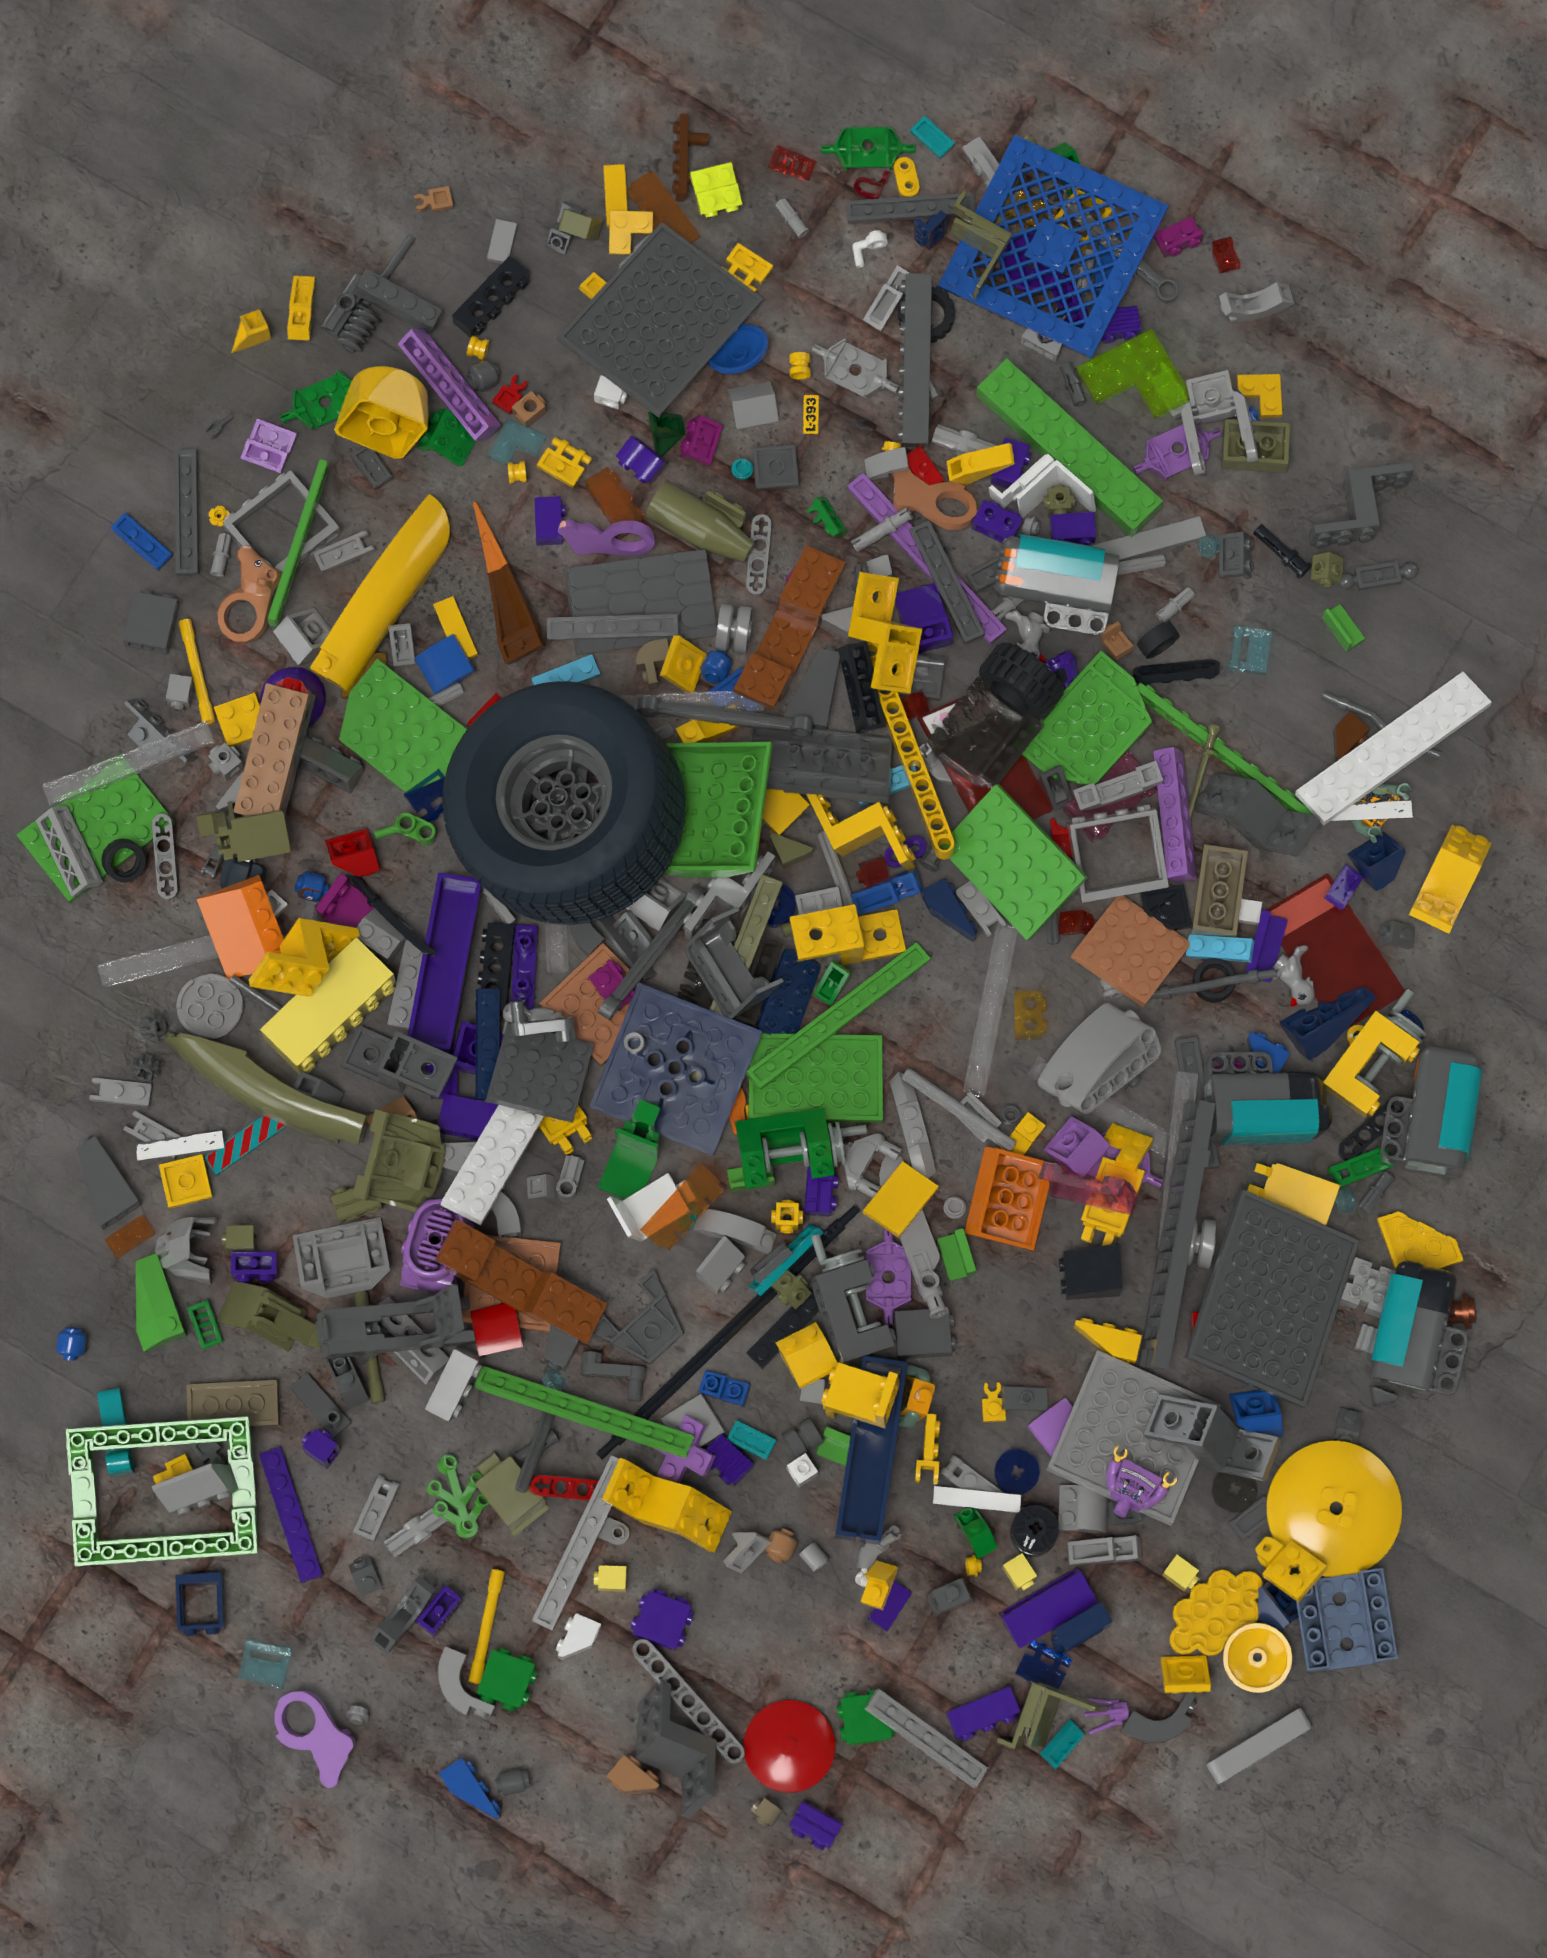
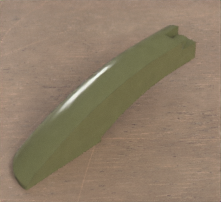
M173 1033L166 1034L164 1041L191 1068L226 1095L262 1116L265 1115L301 1133L339 1144L340 1140L358 1146L360 1142L363 1143L368 1128L366 1115L324 1103L287 1086L248 1058L247 1051L194 1035L179 1033L174 1037L175 1034Z

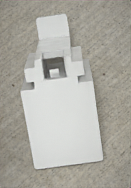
M1045 454L1003 493L998 491L993 485L989 487L990 497L1003 509L1013 500H1017L1021 518H1024L1043 501V496H1047V490L1055 485L1069 487L1070 494H1074L1076 500L1090 512L1096 511L1093 491L1058 460L1054 461L1049 454Z
M667 1173L623 1201L611 1196L607 1200L627 1236L642 1242L690 1213L691 1211L687 1205L692 1202H699L700 1198L690 1181L684 1180L675 1185L670 1174Z

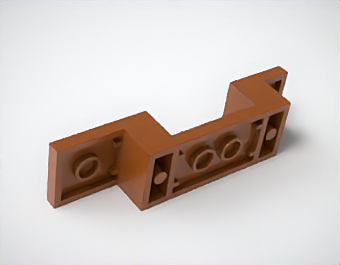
M805 546L779 598L778 609L756 653H751L734 687V693L772 710L777 701H782L821 622V615L826 612L827 601L846 562L810 546Z
M460 1220L454 1221L435 1258L437 1262L446 1266L444 1270L533 1320L548 1323L582 1343L588 1344L607 1303L556 1274L542 1272L494 1245L495 1240Z

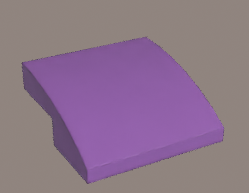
M256 419L251 436L246 441L241 459L282 473L298 434Z
M1066 1397L1027 1426L1051 1457L1073 1408Z

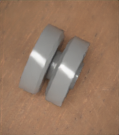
M721 603L715 650L726 652L729 649L731 639H734V653L746 654L752 630V607L741 606L738 609L736 619L734 618L735 608L733 604Z
M1195 1218L1187 1266L1189 1267L1192 1264L1194 1253H1196L1197 1267L1209 1269L1215 1250L1216 1220L1204 1219L1201 1223L1200 1231L1197 1232L1198 1222Z

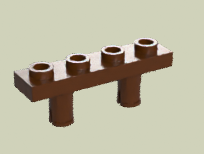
M680 114L678 120L673 123V134H676V141L673 142V154H676V161H673L672 173L676 174V181L673 180L672 193L675 194V201L684 202L687 195V186L692 185L690 172L687 169L688 146L707 147L708 133H695L688 130V114Z

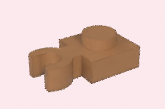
M449 186L429 189V196L423 194L414 196L415 202H423L422 205L416 206L417 212H424L428 207L432 208V213L453 209Z

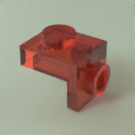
M1232 237L1212 241V257L1219 273L1240 269V261L1234 250Z
M923 691L909 694L901 699L908 720L930 711Z
M883 856L858 863L857 879L859 884L863 883L866 889L870 888V884L889 878Z
M1084 910L1060 912L1059 934L1062 936L1075 934L1086 936L1095 925L1093 915Z

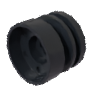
M1029 1505L1022 1508L1015 1515L1010 1528V1540L1014 1548L1020 1554L1023 1553V1555L1028 1557H1040L1047 1554L1054 1547L1059 1534V1523L1055 1514L1041 1505ZM1034 1524L1038 1525L1037 1528L1041 1530L1037 1532V1535L1032 1534L1033 1531L1029 1529Z

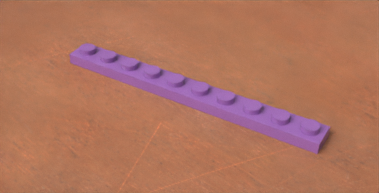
M864 473L847 486V490L879 524L885 520V517H891L899 512ZM906 522L898 527L896 532L888 533L934 583L909 532V529L913 526ZM956 574L985 633L983 638L991 645L1006 632L1007 628Z

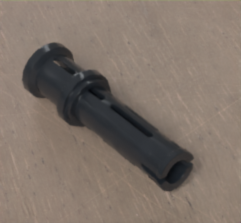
M1263 524L1254 531L1253 535L1283 560V565L1293 570L1297 574L1296 577L1298 579H1301L1312 567L1311 563H1306L1298 555L1299 552L1296 550L1291 551Z

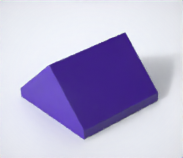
M465 1021L461 1022L453 1051V1056L458 1058L455 1067L463 1073L475 1075L476 1025ZM499 1033V1050L504 1035Z

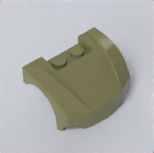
M375 1109L370 1131L375 1132L367 1166L364 1175L358 1174L352 1196L416 1212L426 1197H431L434 1193L442 1172L445 1145L441 1143L440 1127L419 1119Z

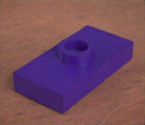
M1345 864L1327 891L1324 899L1342 911L1362 881L1363 876Z

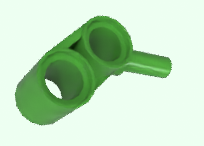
M407 812L400 814L394 825L374 831L376 840L398 833V835L400 834L403 837H410L418 841L422 846L433 845L437 838L433 824ZM405 821H410L412 826L404 829L401 827V824ZM424 830L432 832V835L428 838L420 836Z

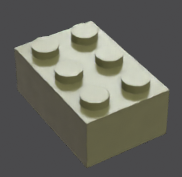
M1225 419L1222 437L1221 469L1286 473L1289 460L1290 423L1251 421L1259 460L1248 463L1238 420Z

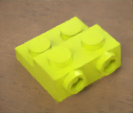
M732 162L690 172L699 214H705L707 218L718 215V210L726 209V212L739 210L738 205H742V200Z

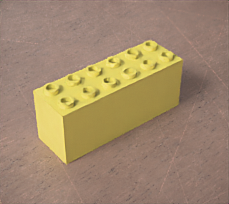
M357 937L328 964V972L311 997L295 995L260 1029L263 1039L299 1075L301 1071L307 1074L311 1072L316 1066L315 1062L320 1057L322 1059L325 1058L332 1051L331 1047L336 1042L340 1043L347 1037V1031L352 1027L356 1028L364 1020L363 1016L368 1011L370 1013L379 1006V1001L384 996H390L396 989L394 987L396 985L394 974Z

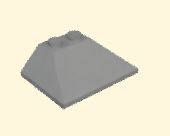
M381 1217L293 1235L301 1289L331 1298L370 1290L390 1271Z

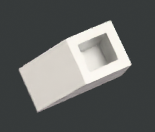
M577 1613L574 1618L570 1617L565 1626V1630L568 1631L565 1639L560 1638L556 1647V1651L559 1652L558 1658L563 1660L593 1648L601 1629V1624Z

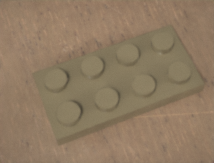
M277 1380L186 1384L187 1421L249 1416L250 1427L279 1426Z

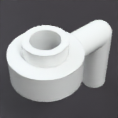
M880 230L872 231L866 237V240L853 243L852 248L856 268L864 267L862 249H879L888 244L885 233H882Z

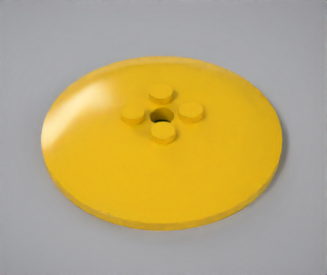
M1324 1441L1298 1450L1280 1466L1268 1490L1266 1515L1273 1539L1282 1544L1284 1548L1292 1540L1327 1565V1570L1322 1575L1323 1577L1357 1574L1360 1571L1367 1570L1387 1554L1396 1540L1400 1529L1402 1502L1399 1488L1393 1475L1377 1456L1365 1448L1352 1443ZM1333 1502H1338L1342 1507L1339 1515H1334L1330 1511V1505Z

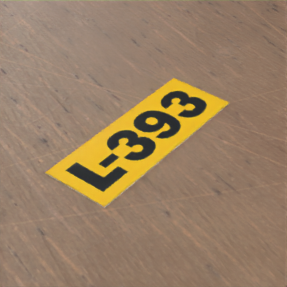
M804 395L803 434H818L819 395Z

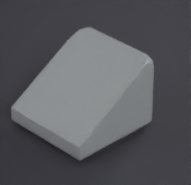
M883 555L866 562L868 573L892 577L888 555Z
M542 1174L527 1177L528 1199L555 1198L554 1176Z
M818 1379L801 1388L800 1401L822 1404L825 1380Z

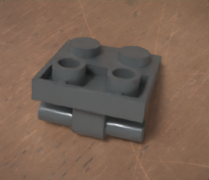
M918 654L911 693L898 692V695L939 701L945 657Z

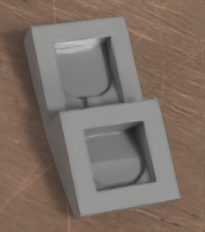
M906 448L889 450L865 459L867 477L870 480L889 477V473L909 470Z

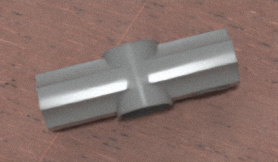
M939 424L931 441L933 444L952 450L957 456L997 446L978 439L975 434L969 431L961 430L958 432Z
M437 1506L438 1511L443 1512V1508ZM432 1507L423 1515H418L408 1521L403 1526V1529L384 1541V1544L396 1559L412 1546L423 1543L432 1535V1532L448 1521L443 1517L434 1515Z

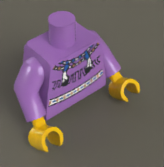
M1118 1444L1114 1447L1115 1457L1110 1461L1106 1471L1107 1488L1111 1491L1110 1498L1117 1502L1113 1512L1120 1517H1126L1129 1509L1139 1512L1141 1508L1149 1509L1160 1503L1169 1491V1486H1173L1178 1481V1477H1176L1174 1482H1169L1167 1480V1476L1171 1472L1169 1471L1164 1475V1482L1161 1483L1162 1478L1125 1459L1128 1453L1127 1447L1123 1454H1118L1116 1452L1119 1447Z

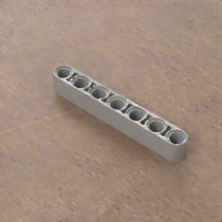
M640 1639L636 1641L633 1645V1656L658 1685L663 1681L668 1683L671 1679L679 1681L680 1686L677 1690L671 1691L670 1699L701 1734L712 1738L714 1732H724L726 1737L724 1741L716 1742V1751L731 1765L741 1763L744 1759L742 1745L648 1640ZM641 1645H646L650 1651L648 1655L642 1657L637 1654V1648ZM656 1662H661L665 1666L664 1671L659 1674L654 1673L651 1669L652 1665ZM687 1696L695 1700V1704L691 1708H686L682 1705V1700ZM705 1713L709 1715L710 1722L707 1725H700L698 1723L697 1717L700 1714ZM731 1748L740 1750L741 1755L738 1759L733 1760L728 1757L727 1753Z

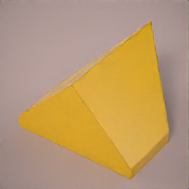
M260 309L240 316L241 321L231 354L271 340L268 325Z

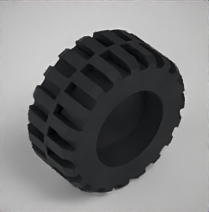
M1009 642L998 644L979 668V676L981 681L984 682L985 687L1011 710L1030 720L1041 721L1046 719L1064 695L1062 682L1046 664H1043L1040 659L1030 654L1027 650H1023L1020 646Z

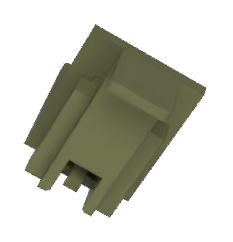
M963 190L952 210V213L963 219L961 221L955 218L950 234L992 258L974 290L972 298L976 300L1000 260L1012 234L962 206L961 204L967 193Z
M232 801L227 802L228 816H225V812H211L196 816L200 836L215 834L218 854H223L224 860L233 859V854H237L238 862L289 853L291 851L283 810L235 818Z
M237 1281L233 1283L218 1316V1323L246 1329L287 1352L290 1351L294 1340L314 1349H319L321 1346L318 1344L316 1325L304 1319L307 1312L305 1309L265 1287Z
M493 1451L476 1465L483 1477L474 1484L502 1518L513 1536L549 1509L543 1496H535L529 1490L526 1493L515 1490L521 1468L511 1456H508L501 1462Z
M1032 1682L1013 1741L1007 1738H998L997 1743L1013 1749H1022L1025 1738L1029 1736L1027 1746L1045 1747L1061 1699L1094 1712H1107L1109 1707L1047 1684Z

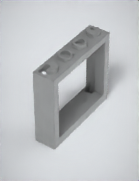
M291 470L288 473L279 475L275 483L262 488L258 496L253 500L248 499L245 501L240 510L236 513L228 514L224 519L223 526L225 531L231 535L240 548L251 545L235 526L291 483L304 499H307L309 491ZM319 503L315 512L326 523L327 527L305 543L297 568L313 556V552L324 548L341 535L340 527ZM287 558L274 568L283 573Z
M1149 804L1137 806V810L1128 811V808L1115 810V814L1111 815L1101 812L1093 814L1094 818L1085 819V816L1072 818V822H1067L1073 862L1082 870L1076 829L1148 816L1158 877L1085 890V883H1083L1078 888L1079 900L1082 903L1169 887L1157 810L1154 807H1150Z

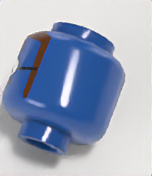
M305 871L302 875H298L295 891L301 899L318 902L327 893L329 884H325V877L323 875Z

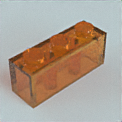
M607 467L585 480L587 490L610 524L631 520L642 523L644 516L638 506L634 508L630 502L632 500L631 495L626 489L622 490L619 485L621 483L615 472L611 473ZM630 533L618 534V536L622 539Z

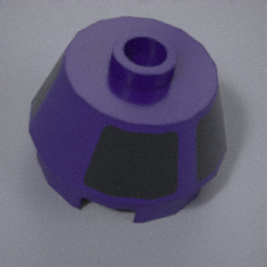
M1069 650L1043 662L1057 675L1056 677L1060 679L1064 688L1072 683L1071 680L1079 675L1076 656L1074 657Z

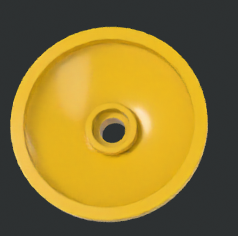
M1252 1623L1237 1629L1229 1637L1223 1652V1663L1229 1678L1237 1686L1250 1692H1266L1279 1686L1289 1674L1292 1664V1652L1287 1639L1276 1628L1267 1624ZM1260 1653L1262 1655L1261 1661H1255L1253 1655Z

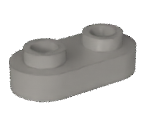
M607 1517L598 1539L615 1546H622L629 1539V1529L625 1524ZM621 1530L622 1536L615 1537L614 1531Z

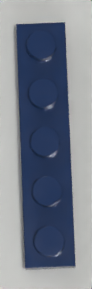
M476 989L475 1100H486L499 1055L500 989Z

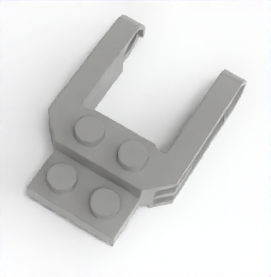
M1225 370L1186 380L1190 401L1182 409L1181 415L1194 475L1206 473L1197 424H1206L1230 418L1236 414L1242 441L1247 453V462L1258 461L1259 457L1248 403L1242 394L1233 391L1229 371Z

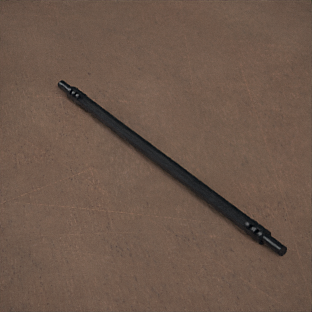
M853 1205L839 1220L836 1219L823 1231L820 1238L824 1249L845 1230L844 1226L860 1212L856 1206ZM812 1244L787 1270L797 1276L817 1256L814 1245ZM770 1286L761 1296L757 1295L633 1416L647 1420L777 1295L773 1287ZM612 1434L610 1436L611 1439L596 1455L603 1460L617 1445L621 1446L627 1439Z

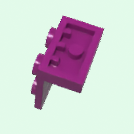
M341 873L315 908L317 916L326 922L356 928L363 917L374 909V907L368 905L363 893L349 884L348 878Z

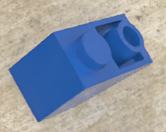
M1250 1032L1247 1038L1250 1052L1267 1053L1272 1060L1273 1073H1280L1290 1054L1287 1048L1279 1043L1273 1044L1267 1041L1268 1038L1261 1033L1256 1032L1254 1034ZM1255 1060L1256 1066L1263 1069V1063L1260 1060Z

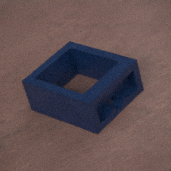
M217 1572L175 1575L177 1630L183 1632V1636L197 1635V1631H206V1634L213 1635L220 1634V1630H225L223 1574ZM217 1585L218 1623L185 1625L184 1587Z
M1100 1602L1054 1629L1050 1642L1056 1652L1061 1651L1062 1654H1065L1109 1628L1113 1621Z

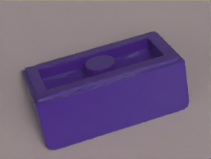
M894 1581L884 1610L874 1608L868 1620L888 1632L912 1593Z

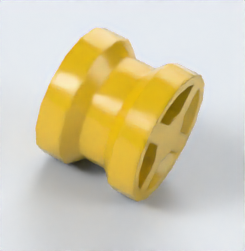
M472 336L467 348V356H476L479 360H485L490 340H479L477 336Z
M520 461L518 464L507 462L509 484H514L516 481L526 483L525 461Z

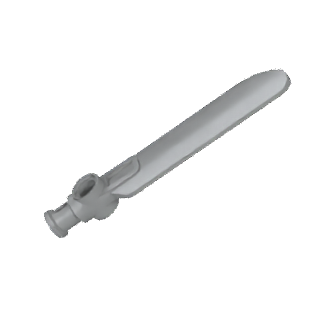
M898 1155L896 1161L885 1156L879 1172L880 1187L885 1184L903 1161L901 1156ZM921 1210L899 1239L917 1283L918 1293L922 1296L923 1301L927 1302L930 1309L929 1316L931 1319H938L948 1314L949 1310L943 1303V1293L939 1285V1277L934 1272L940 1255L923 1210ZM931 1282L934 1286L926 1287L923 1283Z

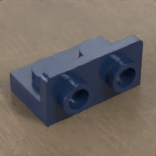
M942 210L936 215H931L926 224L918 217L914 220V239L921 247L925 246L931 250L947 234V215Z

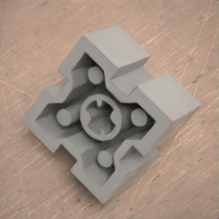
M1355 1257L1347 1278L1352 1280V1282L1346 1283L1339 1304L1355 1310L1358 1305L1366 1307L1364 1313L1380 1318L1390 1274H1395V1271L1383 1266L1378 1271L1371 1268V1262Z

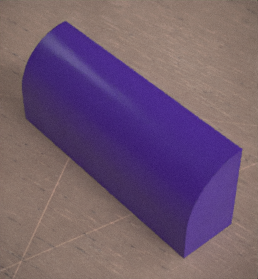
M445 1094L437 1124L440 1127L439 1131L443 1134L478 1141L498 1105Z
M1075 1568L1001 1611L998 1615L1013 1641L1019 1648H1022L1097 1604L1098 1601L1082 1572Z

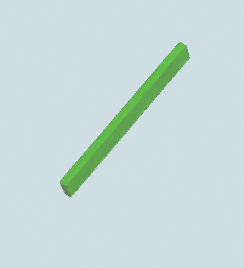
M322 459L319 460L268 615L270 626L277 627L326 481L329 466L327 461Z

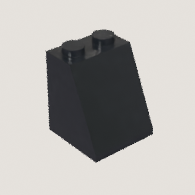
M1119 1244L1063 1252L1062 1258H1059V1272L1064 1273V1280L1060 1281L1061 1294H1065L1066 1300L1120 1296L1123 1287Z

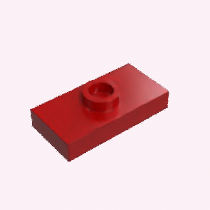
M921 446L907 454L908 466L916 477L927 485L944 482V479Z

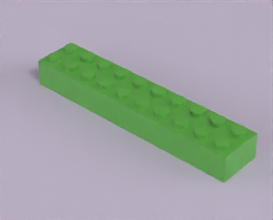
M1008 359L1003 361L977 386L976 397L1038 454L1042 457L1045 454H1049L1054 461L1058 460L1094 493L1095 506L1128 536L1133 537L1162 510L1163 500L1011 361Z

